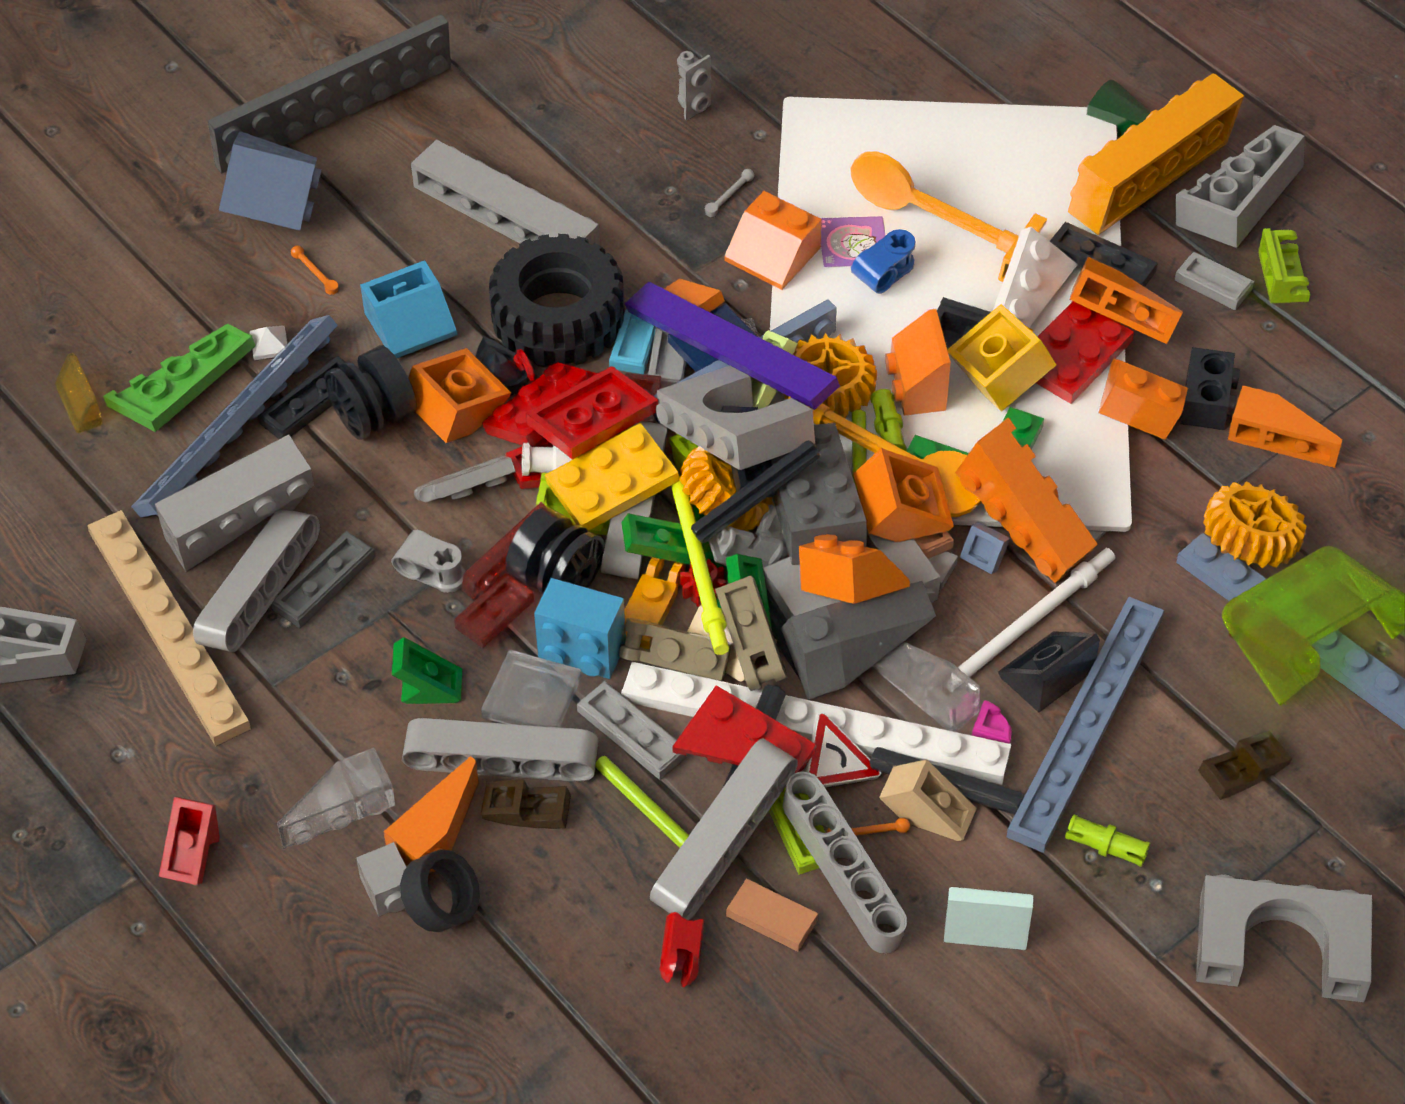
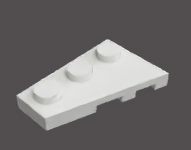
M1034 228L1022 229L994 309L1002 304L1024 325L1030 327L1078 264Z

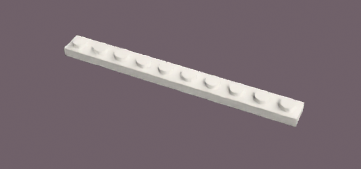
M632 662L621 694L632 704L694 717L716 685L756 708L763 690L756 689L750 691L746 686ZM787 695L776 721L811 741L815 718L820 712H824L865 755L872 756L875 748L881 747L919 760L927 759L931 764L1000 785L1003 784L1011 750V744Z

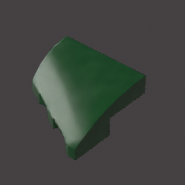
M1110 79L1101 86L1091 99L1086 115L1117 125V136L1121 137L1130 126H1137L1146 120L1151 111L1120 84Z

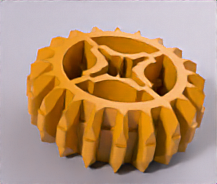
M826 332L821 339H817L811 334L808 343L802 340L798 341L793 353L794 356L836 376L840 387L823 402V404L830 407V411L846 419L849 411L853 412L860 410L861 406H868L871 395L876 390L877 370L874 365L873 356L867 354L865 345L856 346L854 338L843 341L841 334L836 338H829ZM783 394L784 399H788L789 396Z
M699 446L689 453L680 468L682 475L679 480L684 485L682 491L690 496L689 503L696 505L699 509V514L707 515L737 492L731 465ZM766 497L728 526L747 532L753 530L756 526L759 527L764 514L769 511L768 505L774 506L772 497Z
M1247 481L1243 486L1233 482L1230 487L1222 486L1218 492H1215L1209 500L1203 522L1206 526L1205 534L1212 537L1211 544L1221 546V553L1233 555L1234 561L1237 559L1244 560L1248 566L1251 563H1257L1261 568H1264L1267 564L1276 568L1280 563L1288 564L1290 559L1295 557L1296 553L1300 551L1307 527L1303 523L1305 516L1298 512L1296 504L1288 503V496H1279L1275 493V489L1271 491L1264 489L1262 484L1255 487Z

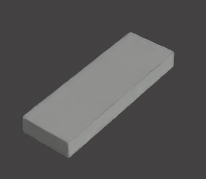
M605 681L577 703V712L659 780L687 757L673 753L672 746L677 740Z

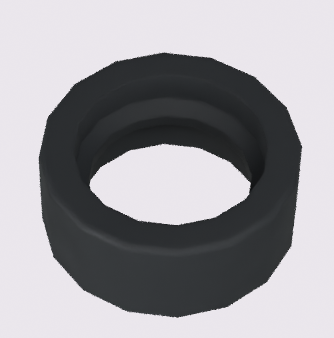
M440 849L411 861L404 870L400 882L401 899L407 914L418 926L427 931L443 932L469 921L477 911L480 900L479 882L473 868L465 858L454 851ZM430 869L439 872L448 882L452 892L453 903L450 913L440 909L432 899L428 887Z

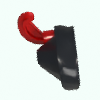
M483 336L475 357L511 392V395L518 393L522 387L528 385L529 381H534L533 367L522 349H518L517 353L498 342Z

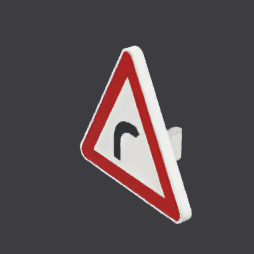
M820 712L816 716L811 740L816 744V752L807 763L806 772L816 775L824 787L873 780L881 775V772L870 767V759L826 713Z

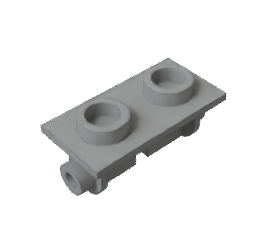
M684 51L677 58L679 75L682 77L679 79L678 102L684 108V119L686 121L696 114L703 112L711 105V56L707 55L699 60L691 51Z
M727 526L708 540L715 562L727 566V557L741 554L762 558L764 568L776 563L780 558H785L788 552L786 544H783L781 539L759 535L755 542L751 544L755 539L753 533Z

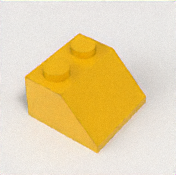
M1002 304L947 349L948 354L968 378L1001 412L1056 366L1042 341Z

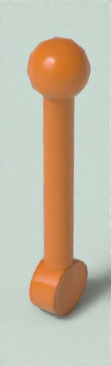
M297 245L291 249L292 257L300 259L324 284L327 294L334 295L339 291L337 281L329 280L306 257L303 247Z
M899 818L894 823L851 829L855 835L894 830L899 833H906L910 829V822L906 818Z

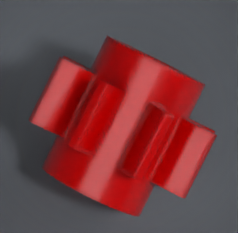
M707 559L706 563L717 600L715 589L727 585V581L724 580V568H717L710 559ZM690 562L689 572L680 573V584L683 586V598H691L696 603V606L699 607L702 604Z

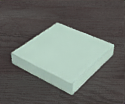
M949 887L944 942L1026 950L1033 909V895Z

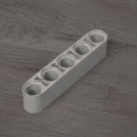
M640 421L639 423L644 426L664 453L668 428L662 424ZM655 495L611 518L601 573L633 579L639 578L643 555L625 551L621 522L627 513L651 518Z
M279 509L274 513L197 617L193 628V636L197 644L230 652L237 651L317 541L320 531L317 516L287 509Z
M417 718L408 723L402 761L406 766L415 770L451 773L471 756L476 760L478 775L579 782L590 780L594 776L599 740L594 733L583 729Z
M759 739L658 878L650 893V900L668 913L678 912L683 918L690 920L786 787L788 779L795 773L798 760L766 739Z
M801 771L793 774L786 783L783 799V809L786 816L867 944L879 953L887 954L894 952L899 948L907 926V917L904 910L821 781L810 772ZM804 793L811 799L800 800L794 794ZM824 825L829 827L831 832L821 833L814 827ZM846 858L853 864L843 866L838 864L835 859ZM861 890L867 891L874 898L863 899L856 892ZM888 924L895 929V932L885 933L877 925Z

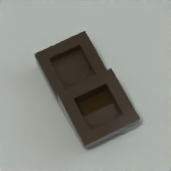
M1266 731L1239 740L1233 751L1203 760L1198 771L1218 798L1222 800L1269 778L1288 766L1292 758L1270 731Z
M524 779L486 781L481 816L484 820L519 827L566 828L571 793L567 786L529 788Z

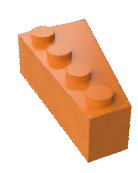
M1008 417L976 442L955 474L960 478L963 487L981 500L990 517L998 520L1010 533L1012 541L1029 554L1035 561L1038 570L1048 576L1054 583H1057L1084 561L1098 544L1071 505H1062L1058 500L1057 485L1050 475L1044 477L1039 473L1031 461L1036 455L1028 444L1020 446L1011 433L1016 427Z

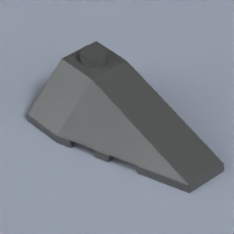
M923 581L911 583L910 587L853 604L841 601L792 616L782 626L781 631L807 699L811 700L844 689L862 673L934 619L936 614Z

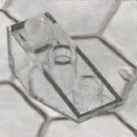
M901 643L872 666L948 731L956 732L980 711V686L953 663L908 643Z
M374 747L337 761L276 823L283 849L293 845L305 844L313 837L331 830L343 829L351 822L369 815L381 814L387 808L395 805L392 783Z

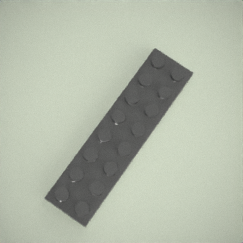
M440 14L209 119L208 127L216 168L221 174L228 170L233 143L239 132L283 146L450 69L448 21Z

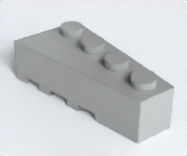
M1276 125L1269 128L1244 146V152L1239 156L1228 157L1221 163V168L1212 175L1206 173L1200 177L1194 188L1189 191L1183 189L1176 194V226L1237 248L1303 168L1305 135Z
M287 435L155 503L164 537L183 569L187 572L292 500L303 496L314 486L310 466L290 435Z

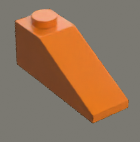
M1087 257L1072 288L1069 299L1165 344L1168 343L1183 311L1124 273L1090 257Z
M1242 386L1228 436L1229 441L1333 468L1336 466L1343 440L1280 395L1247 386Z
M470 756L384 830L386 845L395 843L406 867L411 861L440 849L452 851L479 783L476 760Z

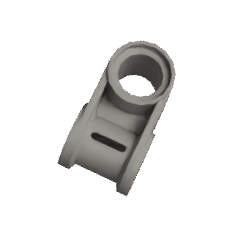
M413 530L391 559L393 567L402 576L420 581L442 592H455L461 589L466 582V571L461 566L462 553L459 547L434 538L421 530Z

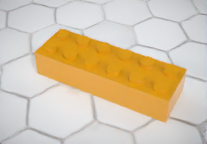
M1214 73L1202 81L1197 80L1188 91L1180 96L1175 95L1165 107L1159 111H1152L1146 120L1137 126H1130L1123 136L1115 141L1110 140L1097 154L1084 158L1078 167L1079 176L1070 193L1072 199L1068 212L1097 235L1101 234L1226 145L1244 95Z

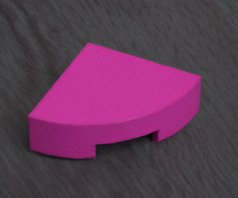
M984 700L973 727L972 736L1010 744L1011 726L1001 714L998 706Z

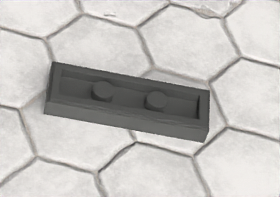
M346 531L277 595L271 604L272 610L298 628H301L376 557L374 548Z

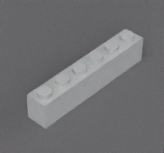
M437 139L411 163L413 184L416 189L518 243L529 238L531 241L538 240L540 235L549 234V237H558L559 233L568 234L569 238L574 239L580 236L588 239L591 245L594 242L600 245L599 224L595 223L591 218L572 211L564 204L549 199L537 190L528 188L513 180L510 176L486 166L482 161L475 160L461 153L455 147L448 146Z

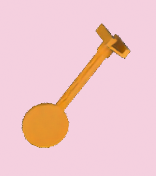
M877 151L864 152L854 160L851 166L853 183L864 198L876 206L885 209H900L910 202L996 244L997 249L1006 253L998 277L999 281H1004L1019 238L1018 235L1006 229L1002 231L915 189L909 172L900 162L889 155ZM1034 213L1025 228L1032 227L1040 233L1047 222V218Z
M823 403L815 410L813 409L814 424L835 423L838 434L874 453L883 448L938 467L951 517H960L968 514L981 504V500L972 492L966 490L961 484L960 478L955 474L967 455L956 451H938L927 455L924 459H919L830 411V407Z

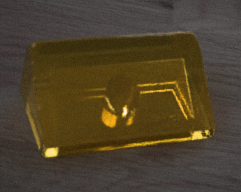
M70 353L67 355L55 385L75 431L81 433L101 426L103 421L97 400L76 354Z

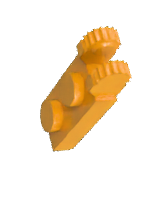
M652 557L648 563L646 574H642L624 610L625 624L627 618H635L663 625L678 594L680 573L685 572L686 564L674 562L668 580L665 581L658 579L659 573L664 566V559ZM642 635L640 647L650 649L653 637Z

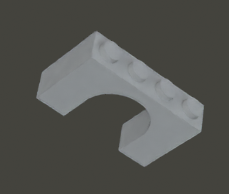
M727 366L657 390L658 405L656 406V413L660 424L738 470L790 453L805 441L809 440L815 444L813 409L793 398L750 412H721L722 406L753 407L751 376L732 366Z
M867 530L866 547L881 550L910 579V584L923 581L931 604L938 600L940 575L914 539L894 542L869 534ZM790 557L763 568L766 588L787 620L792 616L841 602V600L801 591L800 564L792 565Z
M1205 875L1200 896L1196 982L1238 987L1244 967L1246 932L1256 924L1264 921L1284 920L1303 927L1315 938L1320 946L1323 960L1322 997L1356 1002L1365 1001L1371 984L1372 895L1359 894L1353 890L1334 891L1317 889L1312 885L1293 886L1276 884L1271 880L1251 881L1235 879L1229 875Z

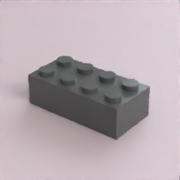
M835 423L814 425L815 446L821 454L820 458L778 488L775 496L772 497L792 565L800 564L799 546L814 542V537L818 535H836L837 540L843 542L862 541L864 542V547H866L867 521ZM789 453L771 459L772 466Z

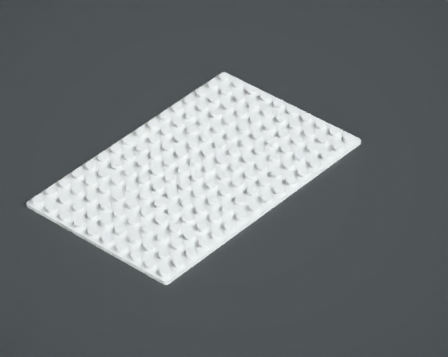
M808 97L785 98L783 101L778 198L818 218L883 216L885 236L893 230H907L915 237L916 245L911 253L914 257V267L911 272L892 284L882 294H877L851 273V266L824 267L822 249L820 248L783 290L772 285L770 331L829 299L837 307L836 331L829 338H836L841 334L843 341L854 338L856 346L865 345L867 354L873 356L874 365L877 370L876 390L889 389L892 393V380L895 379L893 374H887L885 354L891 353L892 337L928 310H937L943 297L992 312L1003 282L998 280L1006 253L997 249L996 244L944 220L909 202L900 209H885L876 206L864 198L853 183L851 166L854 160L864 152L877 151L889 155L900 162L909 172L915 189L1002 231L1006 229L1018 236L1034 213L1047 218V222L1040 231V234L1048 241L1053 238L1065 221L1097 235L1068 212L1072 199L1070 193L1079 176L1078 167L1084 158L1097 154L1110 140H1117L1116 125L1086 115L1087 107ZM1120 220L1097 236L1121 246ZM1076 266L1029 327L1036 336L1072 302L1069 299L1072 288L1082 270L1081 267ZM1125 349L1116 359L1126 362ZM949 355L951 365L946 411L904 416L900 401H894L896 411L903 420L901 431L907 449L914 436L918 435L969 453L978 440L1002 423L1010 407L1044 418L1043 428L1032 448L1036 457L1031 461L1042 476L1047 477L1050 475L1058 487L1056 488L1059 496L1058 500L1061 504H1070L1088 530L1118 532L1130 530L1132 514L1128 425L1098 413L1110 365L1072 404L1035 383L1001 412L980 392ZM777 391L770 405L787 399H784L783 393ZM870 400L868 406H861L860 410L866 412V430L880 437L874 428L876 417ZM849 411L846 419L851 422L852 412ZM839 434L852 474V441ZM868 449L867 460L875 454L874 452ZM982 502L968 514L960 517H951L953 525H973L976 522H980L986 526L1003 527L998 520L990 517Z

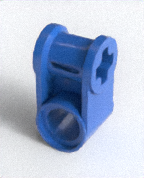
M902 229L889 232L885 237L870 248L862 251L855 258L851 266V273L877 294L884 293L892 284L910 273L913 269L914 257L911 253L915 249V237L912 233Z

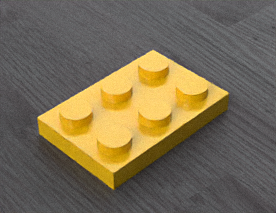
M641 423L545 474L548 486L574 522L587 528L588 531L680 481L676 468Z

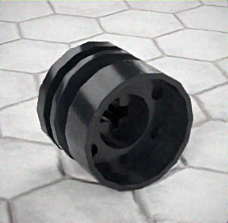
M379 345L359 355L357 360L358 367L351 362H345L341 364L340 369L333 368L325 372L324 380L331 403L344 426L358 440L370 436L371 430L373 432L382 430L384 426L383 417L390 423H395L415 413L417 408L416 397L406 372L394 354L384 345Z
M544 506L535 510L517 530L507 553L506 570L511 577L528 587H537L542 595L551 578L588 588L601 567L605 542L596 533L588 532L587 528L581 525L573 526L570 518L550 507Z

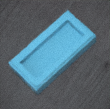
M626 309L622 327L619 329L609 359V367L613 366L619 371L644 375L653 348L656 327L629 313Z

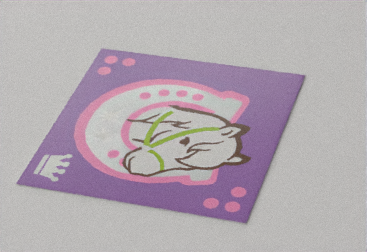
M883 216L821 218L824 267L852 266L855 258L862 251L870 248L885 237Z

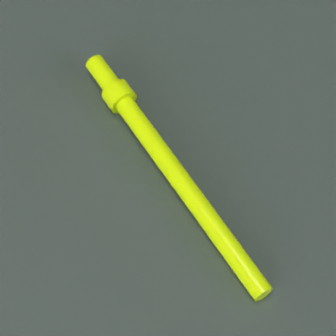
M678 481L671 485L703 608L701 620L705 632L710 635L714 653L723 655L729 651L724 631L727 623L722 609L717 604L702 544L691 530V526L696 521L692 506L689 503V495L682 491L684 485Z

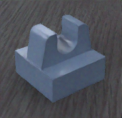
M976 522L970 528L960 558L993 574L999 569L1010 538L980 522Z

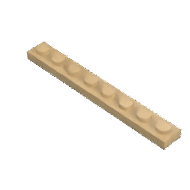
M122 510L87 525L92 539L214 745L217 746L251 730L249 720L205 647L195 642L193 627Z

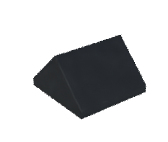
M1053 631L999 670L998 674L1004 682L1036 711L1041 712L1088 676L1097 658L1100 639L1097 633Z

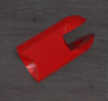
M672 912L667 915L659 968L661 977L667 984L670 982L674 972L681 970V987L689 986L696 980L699 971L704 931L703 919L687 920L678 912Z

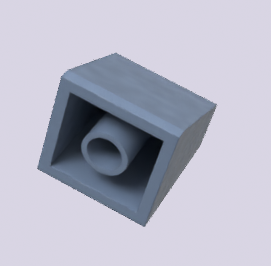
M239 132L233 143L219 211L300 230L303 221L310 222L314 202L308 201L310 188L317 189L322 169L315 168L317 158L256 136Z

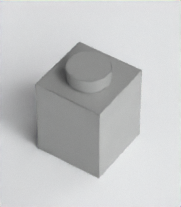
M393 842L357 857L360 879L378 916L403 910L405 907L401 899L400 882L406 865L395 843Z

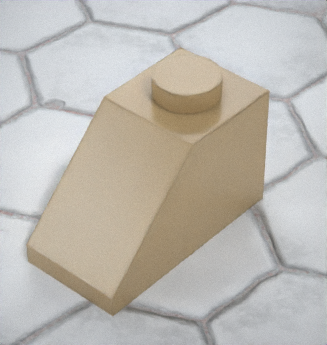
M927 759L893 767L879 797L899 818L908 819L910 825L956 841L964 839L977 809Z

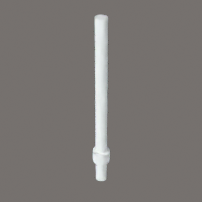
M1105 548L1089 562L1083 561L1071 571V576L946 676L948 684L954 689L958 688L1079 588H1087L1098 578L1097 574L1115 560L1112 550Z

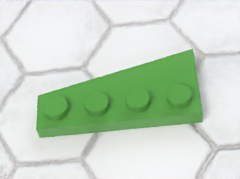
M226 324L190 345L189 353L183 356H171L160 363L162 368L147 377L140 374L129 381L131 386L117 394L115 390L107 393L103 396L107 407L156 432L255 347L253 337Z

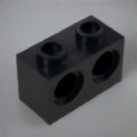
M1192 347L1185 385L1188 390L1180 424L1224 430L1227 416L1233 417L1236 407L1237 395H1230L1231 389L1237 390L1240 368H1233L1235 353Z

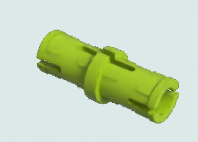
M889 389L876 390L872 393L870 399L876 417L874 420L876 433L882 439L907 451L901 431L903 420L896 411L893 392L891 393Z
M1075 814L1070 820L1067 828L1069 831L1065 835V839L1073 840L1099 850L1098 854L1107 857L1110 854L1137 864L1139 867L1143 866L1148 854L1147 850H1149L1151 844L1148 841L1145 842L1118 832L1117 827L1109 824L1108 827L1078 817Z

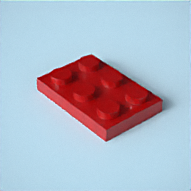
M1072 301L1037 336L1048 350L1056 366L1038 380L1036 384L1072 404L1111 364L1112 360L1116 359L1133 341L1134 331L1111 318Z
M559 362L550 365L545 369L544 374L531 384L522 387L515 397L506 404L498 406L493 411V414L482 422L487 435L522 446L523 443H529L533 447L544 437L527 425L526 413L598 373Z
M611 366L527 412L526 420L528 426L573 460L655 414L658 399Z

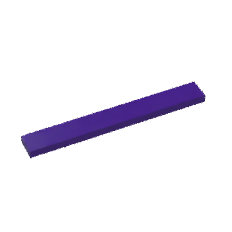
M651 282L645 284L624 303L628 312L814 410L840 387L836 376Z

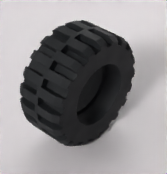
M559 233L558 237H549V234L540 235L538 240L531 241L529 238L521 242L519 248L512 247L504 254V259L501 258L493 268V274L490 276L489 298L491 318L497 338L502 341V345L508 350L516 351L517 353L518 349H522L529 359L535 360L536 365L546 366L547 363L556 364L558 362L563 364L575 362V365L586 361V357L592 356L594 358L604 351V346L608 348L616 340L619 329L622 327L625 314L622 271L611 254L605 253V249L595 242L592 245L589 244V240L577 236L574 239L569 238L568 234ZM552 293H568L582 298L576 303L563 307H545L533 302L541 296Z

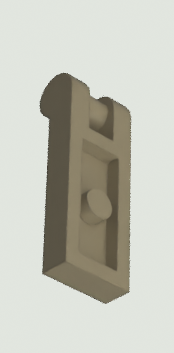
M748 576L715 589L749 690L753 691L761 688L762 683L775 679L777 682L788 678L755 579L752 576ZM766 655L768 664L756 669L753 659Z
M626 619L624 630L627 631L625 644L620 646L619 657L718 681L724 680L732 646L731 642H728L729 651L727 653L717 655L714 653L710 637L640 619ZM642 635L653 637L650 649L640 647Z

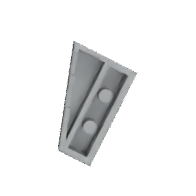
M0 607V683L76 674L87 640L77 620Z

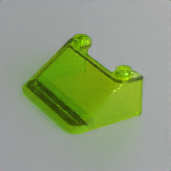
M1325 546L1231 599L1223 608L1222 620L1279 705H1282L1289 701L1305 685L1313 681L1320 672V656L1310 645L1372 610L1392 639L1404 632L1405 593L1340 549L1333 546Z

